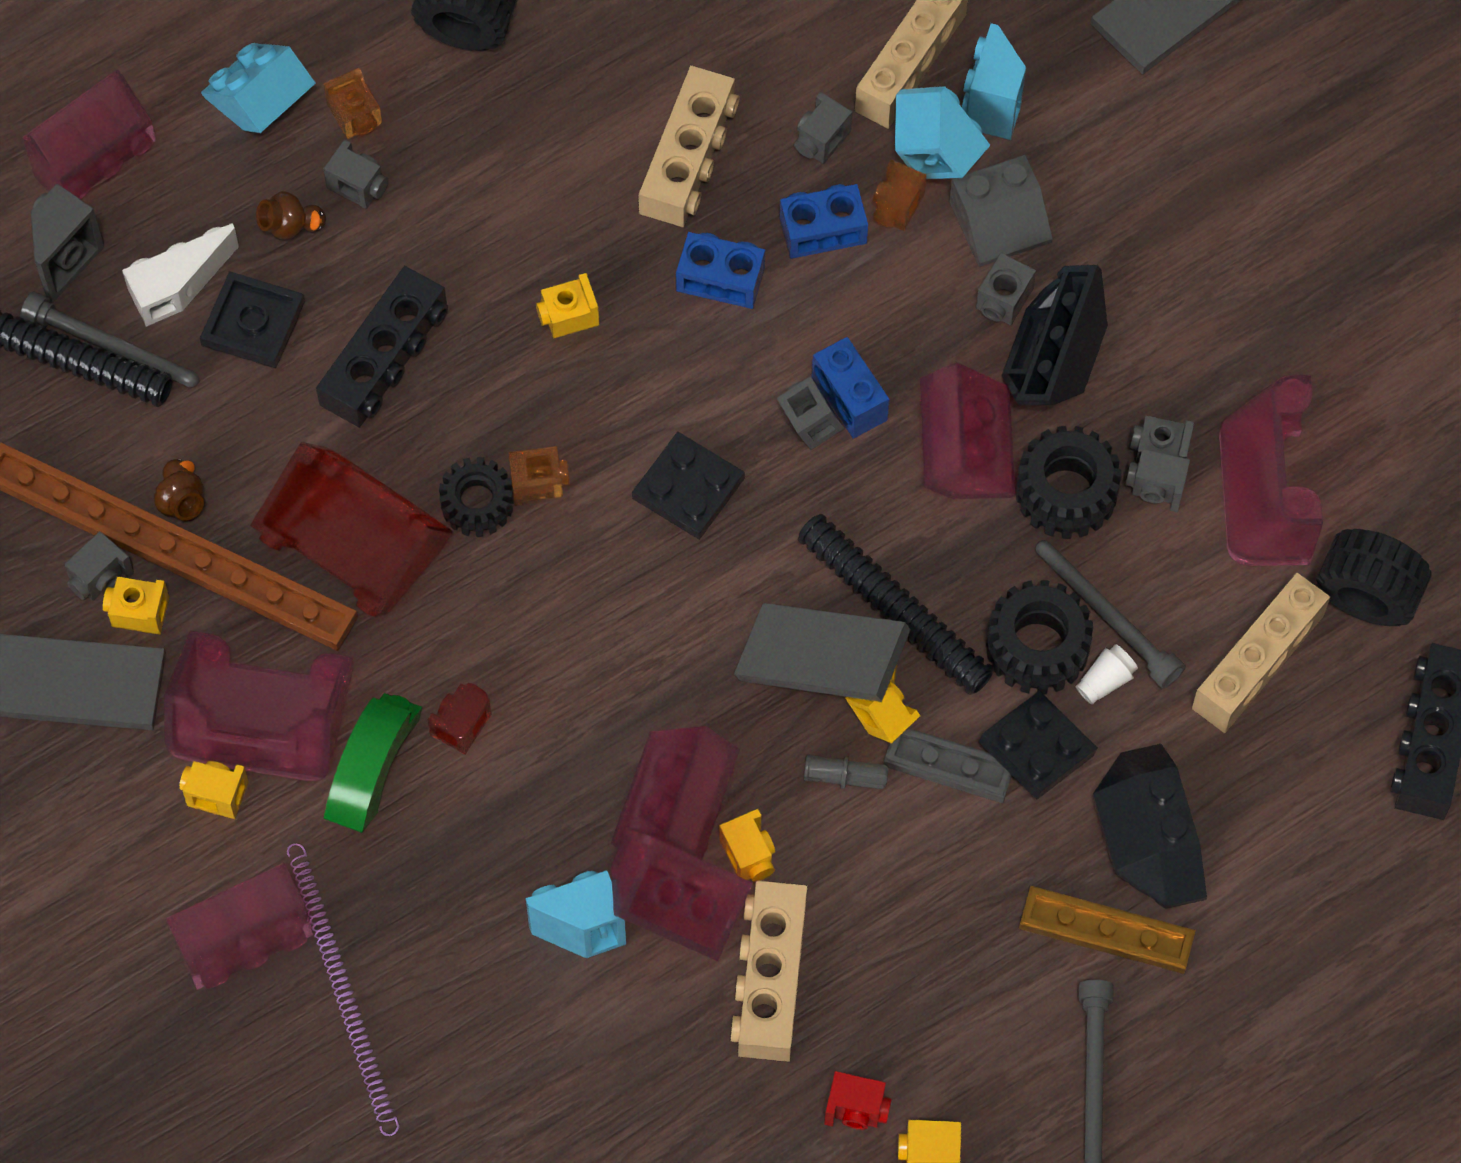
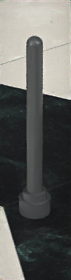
M35 291L31 292L22 306L20 318H23L24 322H34L36 327L50 324L107 351L114 352L116 355H122L127 360H135L138 365L141 363L146 364L149 370L154 367L160 370V374L163 372L170 373L172 380L187 387H195L199 382V377L195 372L55 310V305L50 303V299Z
M1042 540L1037 543V554L1149 663L1147 668L1151 671L1150 677L1162 689L1167 688L1180 677L1186 665L1174 653L1160 652L1048 541Z
M1086 980L1079 983V1002L1083 1004V1010L1087 1012L1084 1163H1102L1104 1012H1107L1109 1004L1113 1003V983L1104 980Z

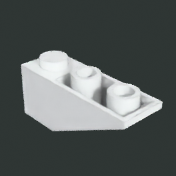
M233 223L224 227L212 228L205 232L203 236L187 243H176L169 247L166 252L151 258L139 259L133 262L130 267L122 270L127 289L146 327L182 312L238 249L239 245Z

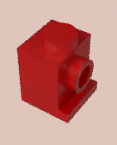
M835 1071L825 1113V1125L833 1126L835 1119L842 1120V1123L847 1127L865 1130L868 1126L877 1128L878 1122L887 1124L892 1098L884 1097L886 1082Z

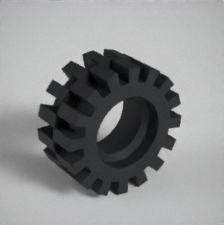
M469 457L463 459V467L460 468L456 462L451 466L452 473L450 474L446 471L443 475V484L440 483L439 486L441 510L443 511L444 519L446 522L450 520V526L455 531L461 527L463 535L469 536L470 531L475 530L476 537H483V529L488 528L491 535L497 532V524L503 528L507 523V516L511 517L513 512L512 504H514L511 478L507 476V471L503 467L498 470L497 462L491 460L489 465H485L484 457H477V464H471ZM484 486L491 491L493 496L487 506L469 508L461 501V495L469 487Z

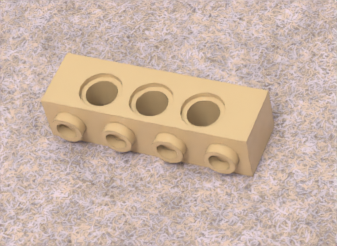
M916 0L856 87L855 112L889 129L896 119V94L901 89L917 88L965 18L968 0Z
M690 65L639 192V214L680 227H684L689 214H696L701 200V192H698L702 181H709L713 171L714 160L711 157L715 149L721 150L726 138L727 128L724 127L727 117L733 118L738 108L740 96L735 94V78ZM708 113L710 116L699 117L697 114ZM687 145H695L698 148L689 150L685 149L684 147ZM675 177L686 179L682 182L671 181Z
M1296 573L1197 689L1192 710L1223 733H1226L1324 617L1330 596L1299 573Z
M756 881L755 895H746L744 920H752L750 935L742 934L740 960L747 961L746 976H737L735 1001H743L742 1016H733L731 1042H739L738 1057L790 1062L807 898L806 885ZM773 923L780 925L784 932L778 936H768L762 931V928ZM764 964H773L779 968L780 972L773 977H765L757 969ZM767 1004L772 1006L776 1012L769 1018H761L755 1015L753 1010L758 1005Z

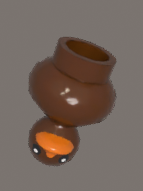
M280 191L270 199H264L258 204L256 220L262 231H270L274 237L279 239H290L295 237L302 228L309 232L319 231L325 225L326 215L319 206L307 205L303 208L295 195L286 191Z
M173 459L165 464L162 472L164 480L159 483L154 493L155 506L163 515L187 521L195 518L204 507V499L202 497L204 487L200 477L193 473L195 470L193 462Z

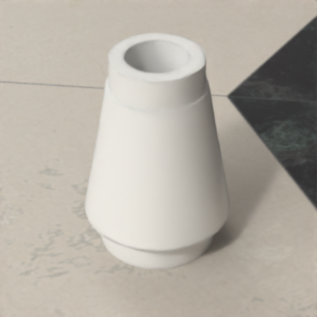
M1115 644L1110 650L1105 648L1081 679V682L1075 687L1087 702L1094 704L1097 700L1132 680V674L1138 667L1133 659L1120 646Z

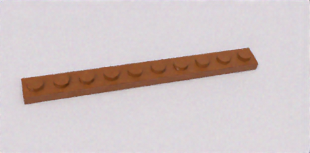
M0 443V491L93 535L100 531L116 546L336 651L340 649L358 618L357 611L10 446Z

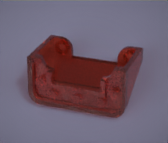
M305 442L299 444L250 525L262 533L259 539L266 545L278 551L281 550L282 546L295 549L354 589L353 594L358 598L356 606L374 617H377L378 614L387 615L444 548L453 533L442 522L341 454L325 446Z

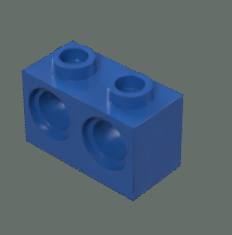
M838 184L823 191L808 194L806 192H797L789 195L787 198L780 199L779 219L790 259L867 244L868 222L857 184L849 186ZM846 212L850 215L846 217L836 216L835 213ZM806 219L811 221V223L802 225L796 221Z
M688 232L676 271V291L753 309L765 270V249L758 248L750 242L735 243L722 240L711 233L696 234ZM698 260H707L711 262L710 264L703 266L695 264V262ZM736 269H746L749 272L741 275L733 271Z
M848 337L813 354L812 378L822 390L853 439L888 421L889 398Z

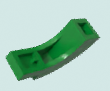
M384 693L380 699L372 697L360 715L345 746L331 785L323 819L363 833L378 813L383 787L390 766L402 742L419 722L422 706L413 704L406 698L398 695Z

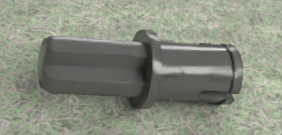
M809 754L806 756L804 781L841 785V789H845L846 785L884 789L887 785L888 767L886 765L849 761V756H845L844 759L825 758Z

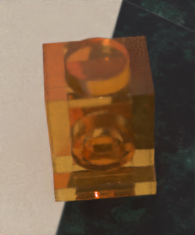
M359 68L323 83L327 105L347 139L356 135H365L374 130L376 126L382 124L380 107L364 81Z
M891 159L887 166L886 181L881 180L873 197V201L877 203V209L873 214L874 219L883 226H894L905 231L925 195L927 175Z
M557 446L508 452L515 506L523 505V501L563 497L562 485L570 484L567 460L559 461Z

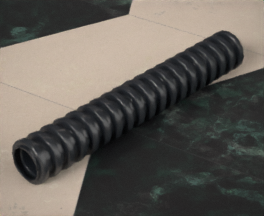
M0 310V347L4 345L5 350L10 352L15 350L16 354L21 356L26 354L27 358L31 360L38 358L39 363L42 364L49 362L50 367L55 369L60 367L61 371L66 373L72 370L74 376L80 377L83 375L87 381L94 379L95 384L101 386L106 383L107 388L111 390L117 388L118 392L122 394L128 392L129 396L135 399L140 396L141 401L146 403L151 400L152 405L156 407L161 406L167 400L172 388V376L170 373L163 372L160 374V370L154 367L149 370L148 365L143 363L138 366L137 361L132 359L126 361V357L122 355L115 357L114 352L111 351L104 353L103 348L98 346L92 349L90 343L84 342L81 344V341L76 338L70 340L68 335L63 333L58 335V332L52 329L47 332V328L42 325L36 327L34 322H24L23 318L18 316L13 318L12 314L7 312L2 314Z
M816 515L803 526L799 533L798 541L803 545L808 544L807 549L810 552H817L816 557L820 561L826 560V566L829 569L835 568V575L839 578L845 577V584L848 586L854 585L853 591L855 593H863L862 599L867 603L872 602L874 610H881V616L884 619L890 618L893 621L905 622L911 629L909 641L912 644L918 643V649L922 653L928 652V659L931 661L937 660L938 668L941 670L946 668V675L948 677H956L955 683L958 686L965 685V692L972 695L979 692L988 683L993 675L994 667L990 664L984 665V658L982 656L975 657V650L973 648H965L966 642L963 639L956 640V633L954 631H946L947 625L944 622L938 623V617L933 613L928 614V608L925 605L919 606V600L916 597L910 598V592L907 589H900V583L897 580L891 581V575L888 572L882 573V567L877 563L872 564L873 559L869 555L863 556V550L860 547L854 548V542L850 538L845 540V533L841 530L835 531V524L832 522L826 523L827 517L825 515Z

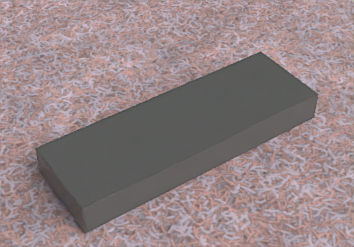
M907 728L893 743H890L883 764L890 769L999 803H1004L1012 775L988 752Z

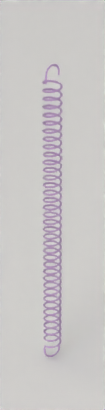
M297 843L291 844L287 848V855L289 857V849L294 845L300 846L304 852V855H300L294 858L290 865L294 867L293 873L296 874L295 880L299 882L298 888L301 889L300 894L304 896L302 901L306 903L305 909L309 910L307 915L311 917L310 923L313 924L312 930L316 932L315 938L319 939L317 941V944L321 946L319 951L321 953H324L322 955V959L326 960L324 966L328 967L327 974L331 975L329 977V980L333 982L331 987L333 989H336L334 995L338 997L337 1003L341 1004L339 1006V1010L343 1011L341 1016L345 1018L344 1024L348 1026L346 1031L351 1033L349 1035V1039L353 1040L351 1046L356 1048L354 1050V1054L358 1055L356 1060L360 1062L359 1069L363 1070L361 1075L363 1077H366L364 1079V1083L368 1085L366 1090L371 1092L369 1094V1098L373 1099L371 1105L376 1107L374 1109V1113L379 1114L376 1120L379 1122H387L395 1119L397 1128L395 1132H393L392 1134H386L385 1132H383L382 1126H380V1131L382 1134H384L385 1136H392L396 1134L399 1128L397 1117L394 1116L393 1118L387 1120H379L378 1118L382 1114L392 1112L394 1109H387L381 1113L376 1112L377 1108L387 1106L391 1102L386 1101L384 1103H381L380 1105L373 1104L374 1101L378 1099H383L387 1097L388 1094H382L376 1098L371 1097V1095L374 1092L382 1091L386 1087L382 1086L375 1090L368 1089L371 1085L381 1083L383 1079H378L371 1083H366V1080L369 1077L378 1076L381 1072L377 1071L368 1076L363 1074L366 1070H371L378 1067V1064H373L367 1068H361V1065L363 1063L373 1061L376 1059V1057H370L365 1059L364 1061L358 1060V1058L361 1055L370 1054L373 1052V1050L369 1049L362 1053H356V1050L358 1048L369 1046L371 1042H365L359 1046H354L353 1043L355 1041L366 1039L368 1035H362L356 1039L351 1038L352 1034L362 1032L366 1028L362 1027L356 1029L353 1032L348 1030L351 1026H356L363 1023V1020L355 1021L352 1024H346V1021L348 1019L356 1018L360 1016L361 1013H355L350 1015L349 1017H344L343 1014L345 1012L355 1010L358 1008V1006L354 1005L347 1008L346 1010L341 1009V1006L343 1004L352 1003L356 999L351 998L344 1002L338 1001L341 997L353 994V991H347L341 995L336 994L338 990L346 989L350 987L351 984H344L338 988L334 987V984L336 982L345 981L349 977L344 976L337 979L336 981L331 980V977L333 975L342 974L346 971V969H341L334 973H329V970L331 968L339 967L343 965V962H337L331 966L326 965L328 961L339 959L341 955H334L329 959L324 958L325 954L336 952L339 948H331L326 952H323L321 950L324 946H330L335 944L336 940L328 941L323 945L319 944V941L321 939L330 938L334 934L328 933L323 935L322 937L316 936L318 932H324L331 929V926H325L319 930L314 929L316 925L327 923L329 919H322L316 923H312L313 918L324 916L327 912H319L314 916L309 915L310 911L319 910L323 908L324 905H316L311 909H308L307 905L310 903L319 902L322 898L317 897L310 900L309 902L304 900L306 896H313L318 894L319 890H314L307 894H302V891L304 889L313 888L317 885V883H311L306 885L305 887H300L301 882L310 881L314 879V876H308L302 880L297 879L299 875L308 874L312 871V869H305L300 873H295L296 868L305 867L309 865L310 862H303L298 864L297 866H293L292 863L296 859L304 856L307 857V854L302 845Z

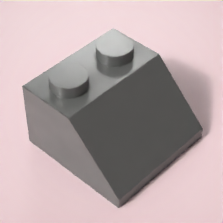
M1026 155L966 174L963 178L952 179L949 203L979 267L996 262L1001 253L1011 257L1052 243L1053 238L1041 188Z
M56 184L48 193L40 195L31 210L35 263L45 295L52 303L104 248L94 209L59 184Z

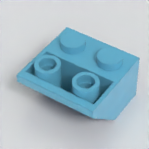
M991 23L986 38L980 36L974 53L975 65L973 69L968 70L963 92L966 93L962 109L969 118H972L980 125L982 133L1011 140L1021 109L1026 66L999 25Z
M251 43L238 52L236 55L238 60L229 68H222L210 77V85L201 94L243 131L261 133L315 85L316 82L289 46Z
M946 86L901 89L896 94L895 151L917 179L963 178L990 146L989 142L982 135L980 125L972 118H969L959 105L960 101L957 95L946 88Z
M607 870L600 873L596 871L581 873L571 883L557 888L555 885H547L535 890L531 897L526 898L529 928L532 935L584 958L626 945L625 916Z

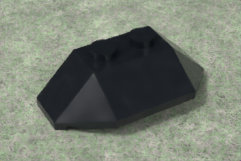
M1098 265L1063 266L1057 273L1058 278L1047 285L1026 308L1002 374L1004 381L1019 405H1055L1084 393L1108 326L1102 270Z
M1162 744L1121 752L1093 793V800L1115 874L1142 893L1155 899V902L1165 909L1206 900L1207 892L1200 842L1176 764Z

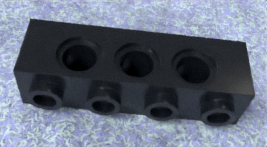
M404 265L317 385L316 391L319 406L359 428L367 417H374L381 407L382 396L390 386L395 387L401 380L407 361L411 356L416 357L422 351L426 343V335L433 325H440L448 312L445 287ZM404 315L416 316L410 321L400 320ZM383 345H391L394 347L393 349L386 352L377 350L379 347ZM363 375L372 377L367 382L355 381L358 377Z
M1431 643L1427 656L1419 655L1414 680L1421 681L1418 694L1411 693L1406 717L1413 718L1410 731H1403L1398 754L1405 756L1403 769H1395L1390 792L1397 794L1395 809L1444 820L1451 806L1461 757V650ZM1432 689H1445L1451 697L1441 698ZM1424 726H1437L1441 729L1443 735H1432L1427 732ZM1424 762L1430 764L1435 769V773L1422 772L1418 768L1417 763Z

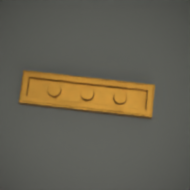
M1030 886L1019 926L1021 930L1182 974L1186 970L1196 931Z

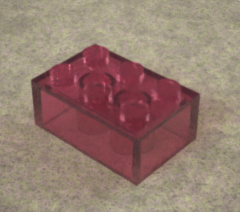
M285 863L166 918L176 948L197 990L205 986L206 988L219 986L229 979L230 974L240 969L250 970L257 968L268 960V956L283 949L285 951L295 950L304 945L308 940L307 938L313 935L306 906Z

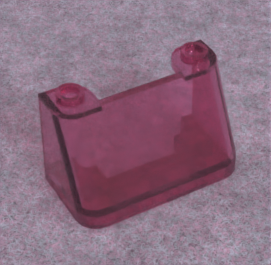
M1288 375L1281 377L1227 416L1222 423L1219 441L1227 549L1231 558L1241 565L1275 566L1310 565L1323 526L1321 501L1317 494L1309 488L1300 486L1287 487L1284 442L1290 436L1300 437L1302 413L1311 404V375Z
M190 631L164 694L165 745L167 750L176 758L184 761H196L206 764L208 761H215L232 769H235L237 764L244 766L245 771L305 781L323 779L328 774L334 755L352 676L353 657L337 654L319 655L313 660L310 675L232 663L230 662L231 653L229 646L223 639L208 633Z

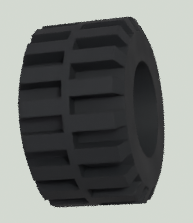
M414 0L411 14L414 16L415 23L422 27L426 34L431 35L440 42L469 51H487V49L497 48L498 44H502L517 0Z
M1059 426L1055 434H1052L1048 429L1041 433L1040 441L1034 438L1028 444V450L1024 451L1021 457L1016 484L1017 503H1021L1020 511L1024 517L1032 516L1030 524L1036 529L1041 525L1046 527L1045 534L1054 536L1055 531L1061 532L1062 538L1071 539V535L1074 532L1078 533L1079 538L1087 536L1089 527L1095 531L1103 526L1104 519L1109 520L1113 514L1114 506H1116L1121 482V469H1118L1120 463L1118 455H1111L1112 446L1107 440L1100 443L1099 434L1092 431L1090 435H1086L1083 433V427L1075 426L1074 431H1067L1066 426ZM1058 471H1072L1083 476L1091 487L1081 493L1066 494L1054 489L1046 478Z
M1353 528V530H1342L1341 533L1335 535L1317 576L1316 585L1330 596L1329 601L1345 613L1369 623L1395 627L1407 625L1413 620L1430 581L1432 571L1429 569L1430 566L1427 561L1405 543L1379 532Z
M1032 580L1023 582L1022 590L1020 591L1016 586L1007 590L1006 598L1001 596L998 599L995 610H992L989 620L986 646H988L989 662H994V672L998 677L1005 674V683L1013 687L1015 683L1020 684L1021 692L1028 694L1030 688H1036L1043 694H1047L1048 687H1053L1055 692L1064 689L1065 681L1072 684L1078 679L1079 671L1083 672L1087 664L1093 638V620H1088L1090 611L1087 605L1079 606L1081 597L1075 592L1071 595L1066 594L1067 587L1058 583L1057 588L1049 587L1050 581L1041 580L1040 586H1033ZM1041 624L1055 630L1063 642L1051 650L1039 651L1024 645L1016 633L1025 626Z

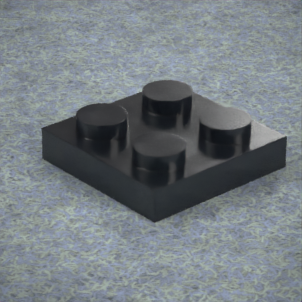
M229 271L200 336L201 346L277 368L305 303L304 294Z
M677 431L632 491V499L700 540L744 481L745 472Z
M1038 691L982 733L979 743L1036 800L1091 759L1098 749L1041 691Z

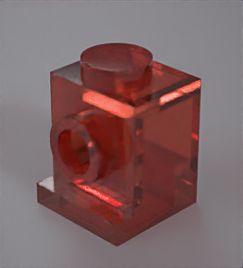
M467 683L466 686L460 684L454 695L448 693L439 706V717L431 713L427 719L430 735L466 755L492 715L490 699L486 692L472 683Z

